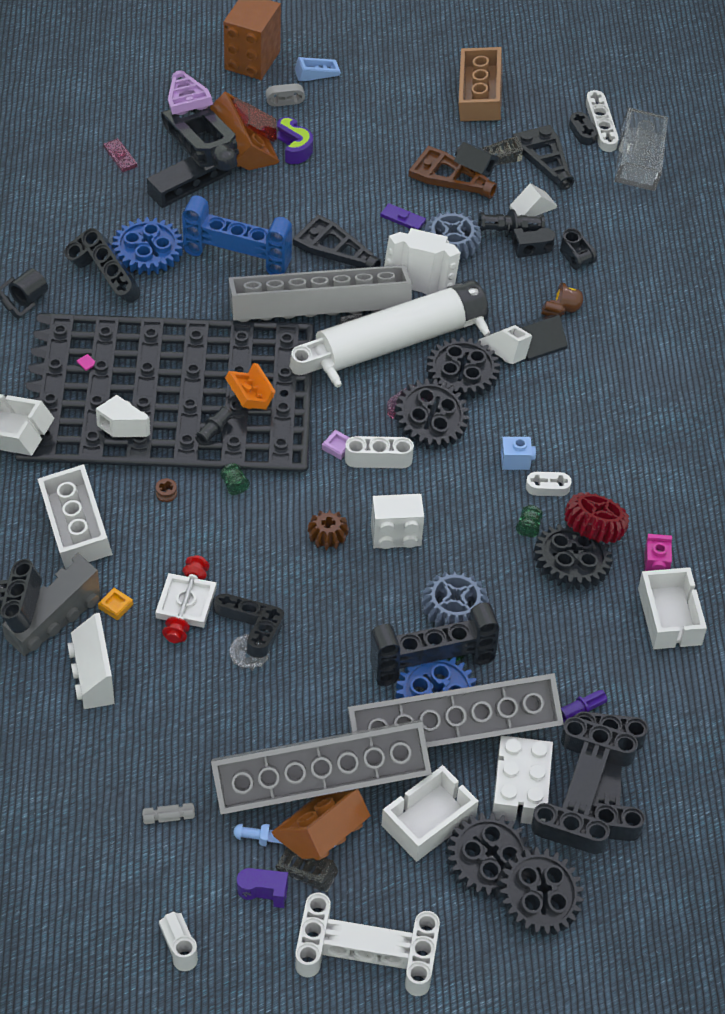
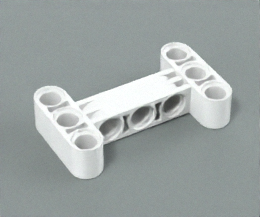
M313 893L307 898L296 948L295 968L297 973L303 977L315 976L319 972L322 956L326 955L407 969L405 979L406 990L411 995L422 996L430 988L440 926L439 918L431 911L419 913L415 919L413 933L330 919L329 898L323 893ZM314 908H321V909H323L324 911H322V912H314L313 909H314ZM428 926L432 928V930L425 931L421 927ZM315 932L319 935L316 937H310L307 934ZM425 951L428 953V955L421 956L418 955L416 952ZM305 957L313 958L314 961L304 962L302 959ZM421 976L424 980L415 981L412 977Z

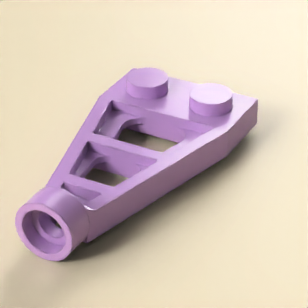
M184 71L173 73L168 95V103L172 115H183L189 110H203L213 105L212 97L207 88Z

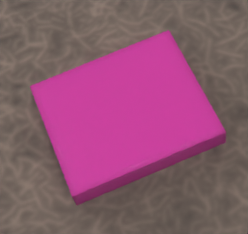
M88 354L76 360L85 371L94 367L95 361Z

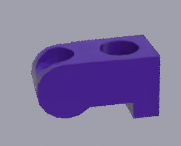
M246 868L238 873L237 892L241 898L246 900H252L256 897L273 900V907H285L288 890V872Z

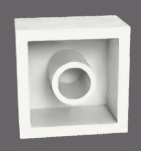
M421 494L373 496L371 516L373 548L389 549L394 547L412 548L421 546L424 524Z

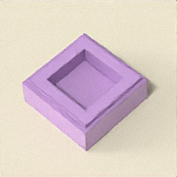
M334 430L322 443V450L341 460L345 456V444L350 437Z

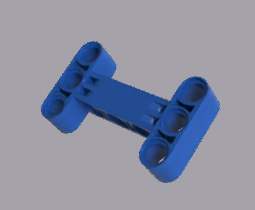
M198 195L190 198L183 211V247L188 254L199 256L206 244L266 259V271L268 274H285L292 259V224L288 219L276 217L270 228L265 229L209 214L207 200Z

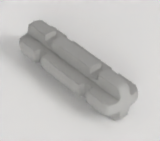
M193 803L182 804V807H179L178 804L157 807V810H153V807L144 808L142 811L144 824L155 823V820H159V823L180 820V817H184V820L193 819L195 817Z

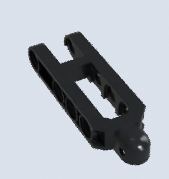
M209 107L203 110H190L194 114L184 118H180L177 114L172 115L170 109L161 112L162 122L167 132L200 167L215 166L218 170L227 171L237 166L236 157L239 154V150L237 149L236 135ZM206 131L213 136L215 142L204 143L196 134Z

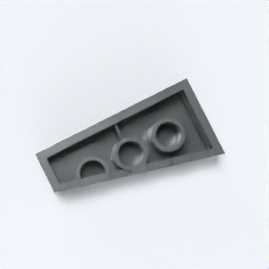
M79 553L72 558L74 563L66 570L61 568L55 574L57 578L48 587L43 585L40 588L32 623L26 631L14 633L6 622L2 624L5 639L23 656L37 650L44 641L57 635L64 626L77 620L80 614L88 608L94 607L101 599L98 570Z

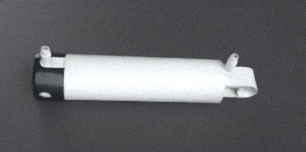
M473 279L449 286L444 290L318 331L316 340L296 346L292 350L289 367L292 373L296 375H304L323 368L331 382L338 388L342 383L336 371L473 325H477L480 332L484 336H488L490 331L485 320L488 318L489 308L486 295L478 282Z

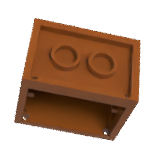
M238 0L223 21L224 69L262 80L280 53L281 3L271 0Z

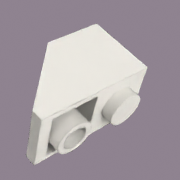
M514 325L479 340L482 346L489 345L488 351L494 350L495 354L503 358L505 362L514 364L526 359L532 335Z
M115 395L96 408L97 426L112 437H147L150 435V419L148 415L118 395Z

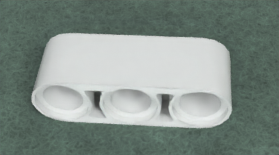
M351 437L345 444V462L350 467L407 468L412 464L414 444L405 437Z

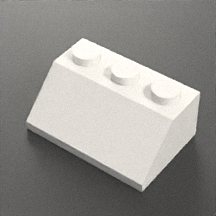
M96 613L71 632L72 643H67L70 658L75 657L76 662L71 664L73 679H79V684L75 685L77 700L83 701L84 709L115 704L112 675L100 613Z

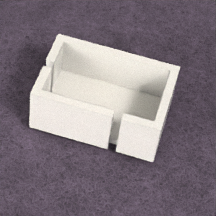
M0 394V450L33 455L42 440L40 435H45L54 420V417L42 401L9 395L5 397Z
M690 567L642 571L638 591L653 649L675 648L676 643H679L680 647L698 646L703 643L707 627L697 590H694L695 583Z
M501 735L492 809L495 820H499L504 815L505 821L511 822L513 820L515 822L519 804L523 805L520 823L531 824L535 807L541 803H548L553 742Z
M443 765L435 770L432 775L427 776L405 793L404 799L400 796L385 807L382 812L381 826L416 862L452 836L454 828H459L462 820L468 823L470 815L476 817L478 800L463 785L458 787L459 781Z

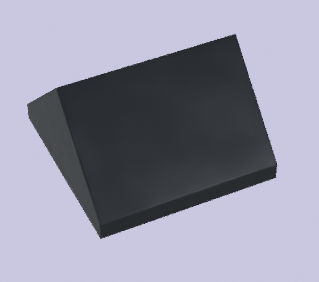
M545 315L516 325L532 335L526 355L527 361L567 349L568 347L560 315Z

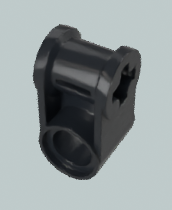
M575 228L564 230L560 252L569 261L571 267L577 270L584 264L595 263L597 261L596 252L581 232Z

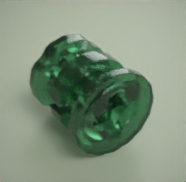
M228 464L220 472L229 494L238 495L248 489L250 482L238 464Z
M534 505L523 507L519 522L516 525L517 532L522 536L536 537L540 531L539 526L543 512Z

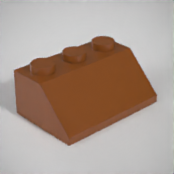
M359 789L316 796L274 829L272 834L302 859L314 858L315 860H321L329 855V850L334 846L345 842L347 835L360 829L363 826L362 823L370 817V813Z

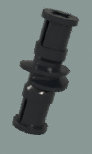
M510 209L507 215H485L484 212H480L478 226L481 232L484 230H504L505 237H507L510 231L513 233L514 229L522 228L523 232L545 228V217L543 214L539 216H517L514 209Z

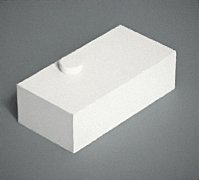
M84 464L39 478L38 482L65 569L74 563L72 558L77 553L88 562L113 555Z

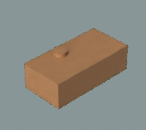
M501 47L461 48L459 83L460 121L501 120L503 69Z

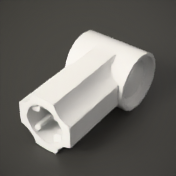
M172 912L166 914L164 918L159 920V926L172 954L173 964L180 971H190L197 965L198 961L196 941L191 937L181 913ZM185 951H186V952H190V953L187 954V955H181V954H180L181 952H185Z

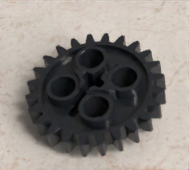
M463 337L460 338V342L452 338L451 343L444 340L443 346L437 344L436 350H431L430 356L427 358L426 372H428V379H432L431 384H433L435 379H437L440 386L445 381L447 389L454 386L452 393H461L463 399H466L467 395L470 394L474 399L476 393L483 396L484 390L490 392L491 386H496V381L499 380L500 374L499 357H494V350L488 351L489 345L481 347L480 340L475 344L472 338L468 342H465ZM467 354L468 357L467 363L464 367L462 381H459L460 372L463 366V360L465 355Z
M425 378L423 384L416 380L414 386L409 383L407 389H403L400 396H398L397 404L394 408L396 412L394 419L400 420L397 428H404L403 436L409 434L411 435L409 438L411 441L414 439L418 440V447L423 442L426 445V449H429L431 444L434 445L436 450H438L440 444L447 448L449 442L454 445L457 438L461 439L463 432H465L468 426L469 417L466 415L469 408H464L466 400H459L461 393H452L454 386L447 389L445 381L440 386L437 379L433 381V384H430L427 378ZM438 398L440 400L428 429L425 430L424 425L435 399Z
M557 524L556 530L550 526L548 532L542 531L541 537L537 538L533 551L535 553L533 560L537 561L536 568H543L541 574H549L548 581L558 580L557 586L566 583L567 589L571 585H575L577 590L580 589V585L589 589L590 583L597 586L599 581L603 582L605 576H608L613 562L611 559L612 552L608 551L609 544H603V541L597 543L596 540H589L585 536H580V533L574 532L573 528L567 524L565 528Z
M482 812L478 820L473 815H470L468 823L462 820L459 828H454L453 836H450L447 842L450 846L447 847L445 853L451 856L448 857L446 864L454 865L449 872L450 875H459L456 883L464 881L466 883L464 891L469 890L471 887L474 888L475 897L482 891L485 899H488L490 893H493L494 897L499 899L496 893L503 888L496 885V883L503 878L499 875V872L503 868L506 869L504 864L507 862L503 854L513 857L516 853L521 855V852L525 849H528L530 853L532 851V847L524 846L529 838H521L519 836L523 829L514 830L513 820L505 824L504 815L500 817L499 821L495 820L494 813H491L489 818L486 819ZM485 834L492 835L496 841H489ZM465 850H472L475 852L476 857L467 855ZM483 870L491 871L494 877H487ZM521 874V877L525 882L527 880L526 875Z
M535 847L531 853L528 849L521 852V855L516 853L512 860L509 859L504 864L506 869L503 868L499 872V875L503 878L496 883V885L503 888L496 893V896L504 897V901L499 904V907L508 908L504 916L509 917L513 915L512 925L514 926L518 922L522 923L521 931L524 932L526 929L531 928L532 936H535L539 930L542 936L546 937L549 932L556 935L560 932V929L562 931L569 927L568 923L572 924L576 920L574 915L581 912L580 907L577 905L584 901L582 897L577 896L584 890V888L576 886L581 877L572 876L576 868L571 867L568 869L566 867L567 858L560 862L558 860V852L552 857L549 856L548 848L541 854L538 847ZM547 873L555 878V883L548 879ZM521 874L529 878L530 884L523 881ZM551 900L558 904L559 910L553 908ZM525 901H529L533 905V910H529L526 907Z

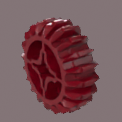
M586 492L585 494L578 493L573 495L565 508L564 520L568 522L567 525L572 527L574 532L580 533V536H585L589 540H596L597 543L603 541L608 544V542L615 543L621 540L629 526V515L626 513V510L621 508L619 503H614L612 499L599 496L597 493L590 494Z

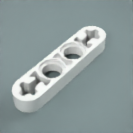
M598 90L590 91L586 97V107L590 120L597 130L596 138L598 145L603 151L612 152L617 149L619 139L605 95ZM596 112H601V113H603L604 115H602V116H601V115H596L595 113H596ZM600 126H606L609 129H601Z

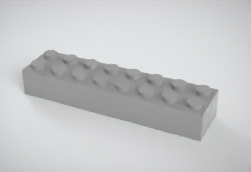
M405 265L228 278L233 321L238 320L240 322H247L250 319L271 320L275 317L290 319L302 315L306 317H314L317 314L338 315L343 312L358 314L362 311L370 310L378 312L412 300V282Z
M555 673L347 707L351 732L421 720L427 747L564 725Z
M421 720L211 760L220 814L432 775Z

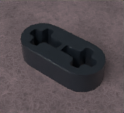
M583 112L572 113L569 127L577 140L583 145L594 144L596 142L597 130L589 117Z

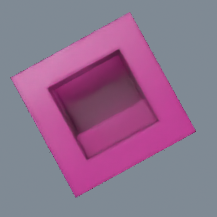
M648 534L645 544V571L670 569L672 563V536Z

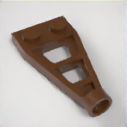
M431 146L424 150L409 169L408 177L426 184L479 193L489 199L494 196L497 188V183L490 181L489 178L472 169L454 161L455 157ZM442 164L454 169V172L449 177L436 175L435 173ZM461 173H464L472 178L470 182L459 181L457 179L461 175Z

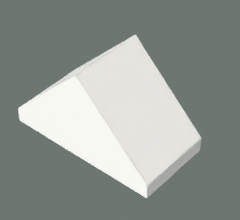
M531 183L510 205V209H514L517 216H537L557 208V204L545 191Z

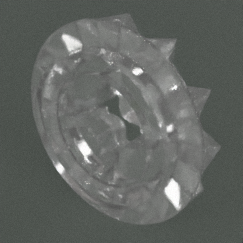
M246 634L232 642L229 652L234 665H239L242 670L250 668L253 671L255 667H263V664L269 660L270 651L262 658L252 656L246 658V645L249 634Z

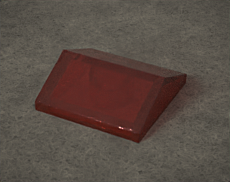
M235 97L232 99L247 128L272 142L277 140L276 118Z

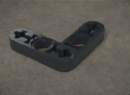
M219 594L215 597L214 612L217 615L254 625L247 638L246 652L252 657H265L283 626L284 611L276 606L230 594Z

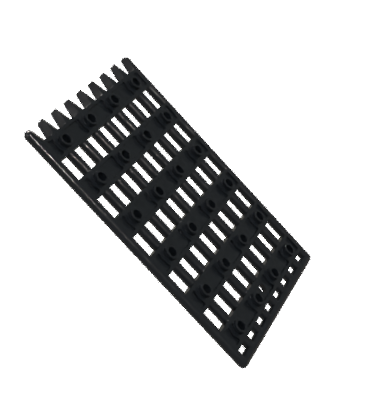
M55 313L37 314L36 320L48 324L50 327L33 331L34 338L47 341V344L31 348L32 355L45 358V361L28 365L29 372L42 375V378L25 383L26 389L40 393V396L27 399L42 401L54 417V420L45 435H40L42 440L33 455L16 453L15 459L17 461L306 472L308 470L313 372L296 375L292 373L289 364L292 350L296 346L314 341L315 327L313 324ZM74 323L96 324L95 332L73 331ZM119 325L141 326L140 333H118ZM164 327H186L185 335L164 334ZM209 328L231 329V336H209ZM254 330L276 331V339L254 338ZM299 332H305V340L299 339ZM72 340L93 341V348H71ZM117 342H139L138 350H118ZM162 344H184V352L162 351ZM208 345L230 346L229 354L207 353ZM253 347H274L275 355H252ZM87 354L95 361L94 367L87 371L80 365H69L70 357H83ZM115 359H137L136 367H114ZM161 360L183 361L182 369L160 368ZM206 362L228 363V371L248 373L253 363L274 364V372H264L268 380L273 382V388L275 389L272 407H267V409H247L243 407L228 382L227 388L204 387L205 379L226 380L225 377L228 371L206 370ZM67 374L89 375L88 383L66 382ZM113 376H135L134 385L112 384ZM159 377L181 378V385L158 386ZM296 382L303 383V391H296ZM65 391L87 392L86 400H64ZM111 393L133 394V400L130 403L148 415L150 419V435L147 437L128 438L106 437L107 432L97 426L96 408L111 399ZM287 393L288 396L282 397L280 394ZM157 395H180L179 404L157 403ZM203 396L226 397L225 406L233 411V417L223 426L221 432L223 433V441H209L205 446L199 444L195 439V434L205 426V423L201 422L202 414H216L223 406L203 405ZM295 400H302V408H295ZM82 409L84 410V418L62 417V410ZM155 413H178L177 422L155 421ZM248 416H270L271 425L248 424ZM295 417L301 418V426H294ZM60 427H82L81 436L59 435ZM154 430L176 431V439H153ZM247 434H270V443L247 442ZM294 435H301L300 444H293ZM58 445H80L79 454H57ZM105 446L127 447L126 456L104 455ZM152 448L174 449V458L151 457ZM199 450L222 451L221 460L198 459ZM246 452H269V461L245 460ZM293 453L300 454L299 462H292Z

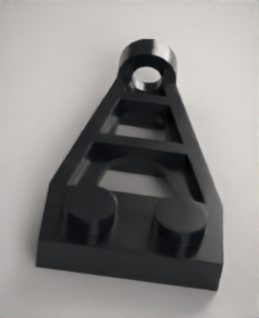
M551 125L513 134L512 141L520 153L557 184L560 189H569L574 184L575 180L569 172L560 139ZM550 146L553 153L540 156L534 150ZM558 161L560 166L551 169L546 164Z
M319 214L293 238L294 246L316 256L360 268L381 266L380 258L374 256L370 250L338 224ZM329 235H333L340 240V243L335 248H328L320 244ZM347 246L357 251L353 256L341 253Z

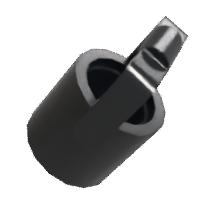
M29 268L16 279L12 277L0 286V302L15 318H20L36 305L34 301L48 291V284L40 272ZM9 285V291L14 300L21 306L27 307L22 312H19L8 296L2 292V289Z

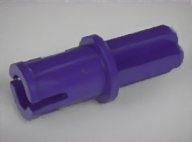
M598 690L584 698L579 696L573 703L561 707L563 723L579 712H589L606 703L608 699L605 692Z

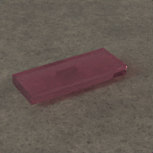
M119 139L103 144L105 150L122 172L138 167L137 162Z

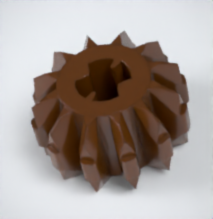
M329 509L327 513H323L320 510L318 516L312 515L307 531L309 532L310 542H315L317 548L324 546L327 551L331 546L337 549L338 544L344 545L349 528L346 517H341L340 512L333 514Z

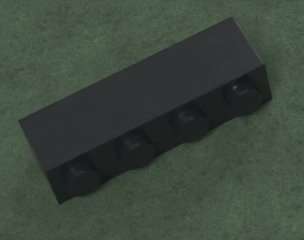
M188 157L148 177L147 192L161 208H164L232 174V169L221 171L215 166L200 167L192 157Z

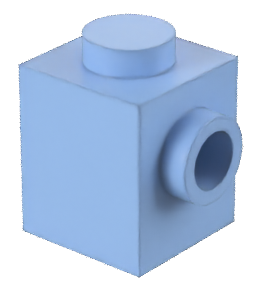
M502 437V470H530L531 460L536 459V448L531 446V437Z

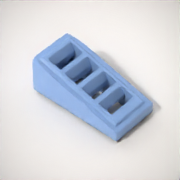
M298 57L295 66L298 81L340 76L341 73L336 60Z

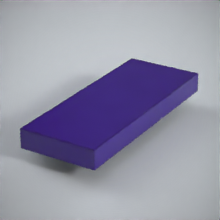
M390 203L387 204L380 214V217L410 229L420 230L426 222V218Z

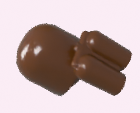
M561 282L556 299L546 301L542 306L541 314L560 315L561 317L564 315V311L570 313L578 311L583 304L582 292L579 289L569 288L566 286V283Z

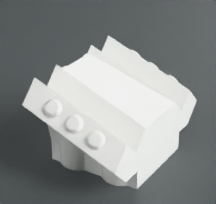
M411 228L408 234L398 232L389 236L384 266L405 265L412 282V290L429 295L455 285L461 252L455 245L449 243L447 236Z

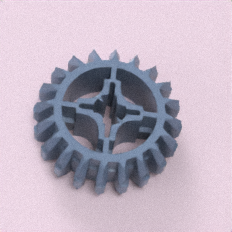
M446 211L444 215L438 213L436 217L431 216L424 230L425 232L447 236L449 243L457 247L461 252L460 258L467 260L468 256H473L478 251L481 243V230L477 225V221L472 220L471 216L465 217L464 213L456 214L455 211L454 213Z
M455 570L452 575H448L446 572L443 573L442 577L436 575L434 581L429 580L427 587L423 590L422 607L424 615L428 616L429 623L435 622L436 627L468 621L470 610L475 605L489 603L486 588H482L481 581L475 582L474 575L469 578L466 577L465 571L461 575H457ZM441 596L443 598L442 602L438 604L436 599ZM472 600L474 605L469 608L468 602Z

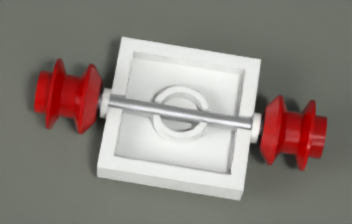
M195 555L186 559L185 563L187 566L183 568L185 576L168 573L155 615L157 619L166 620L165 625L167 627L163 629L162 634L171 643L184 642L187 638L186 632L190 629L189 625L205 627L217 584L216 582L204 580L207 576L206 571L209 569V563L202 556Z

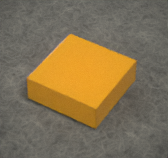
M113 588L98 603V609L118 621L133 606V599Z

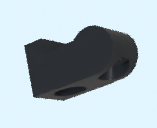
M522 228L514 229L512 245L517 258L547 254L553 250L555 241L553 230L541 228L538 231L523 232Z

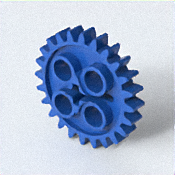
M146 217L145 222H142L137 218V223L134 224L129 221V227L122 225V231L117 230L116 236H113L112 247L126 268L130 267L131 273L137 269L139 275L143 271L150 275L153 270L156 274H159V269L167 271V265L174 267V261L179 262V256L183 255L182 234H178V228L173 229L172 223L166 225L165 220L158 223L157 218L149 221L148 217Z
M453 657L450 661L444 659L405 668V672H400L399 679L401 681H397L396 688L398 690L395 697L399 699L430 694L433 691L436 693L473 687L476 685L477 679L470 678L471 669L463 671L464 662L458 666L455 664L456 657ZM441 674L446 678L438 679L435 677V675ZM414 687H422L425 691L418 692Z

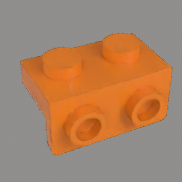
M257 363L252 364L248 373L228 371L225 377L240 404L247 409H267L274 397L275 389Z

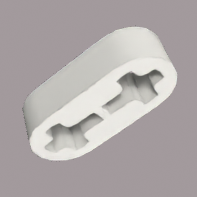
M532 472L527 476L526 490L536 496H565L570 492L571 478L569 475L561 472Z

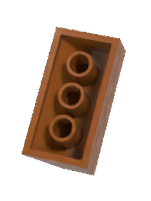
M224 92L209 108L236 135L237 149L239 150V154L236 157L237 167L253 170L277 164L279 159L254 108L231 94Z

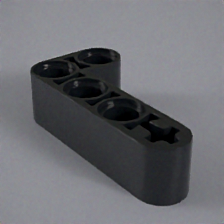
M87 229L66 246L64 250L65 257L77 267H86L95 261L114 292L123 300L131 303L139 298V286L108 239L97 229Z

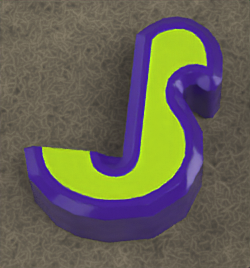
M284 117L279 119L277 122V128H279L277 139L289 145L285 149V162L299 164L306 161L313 153V134L304 127H298L297 120Z

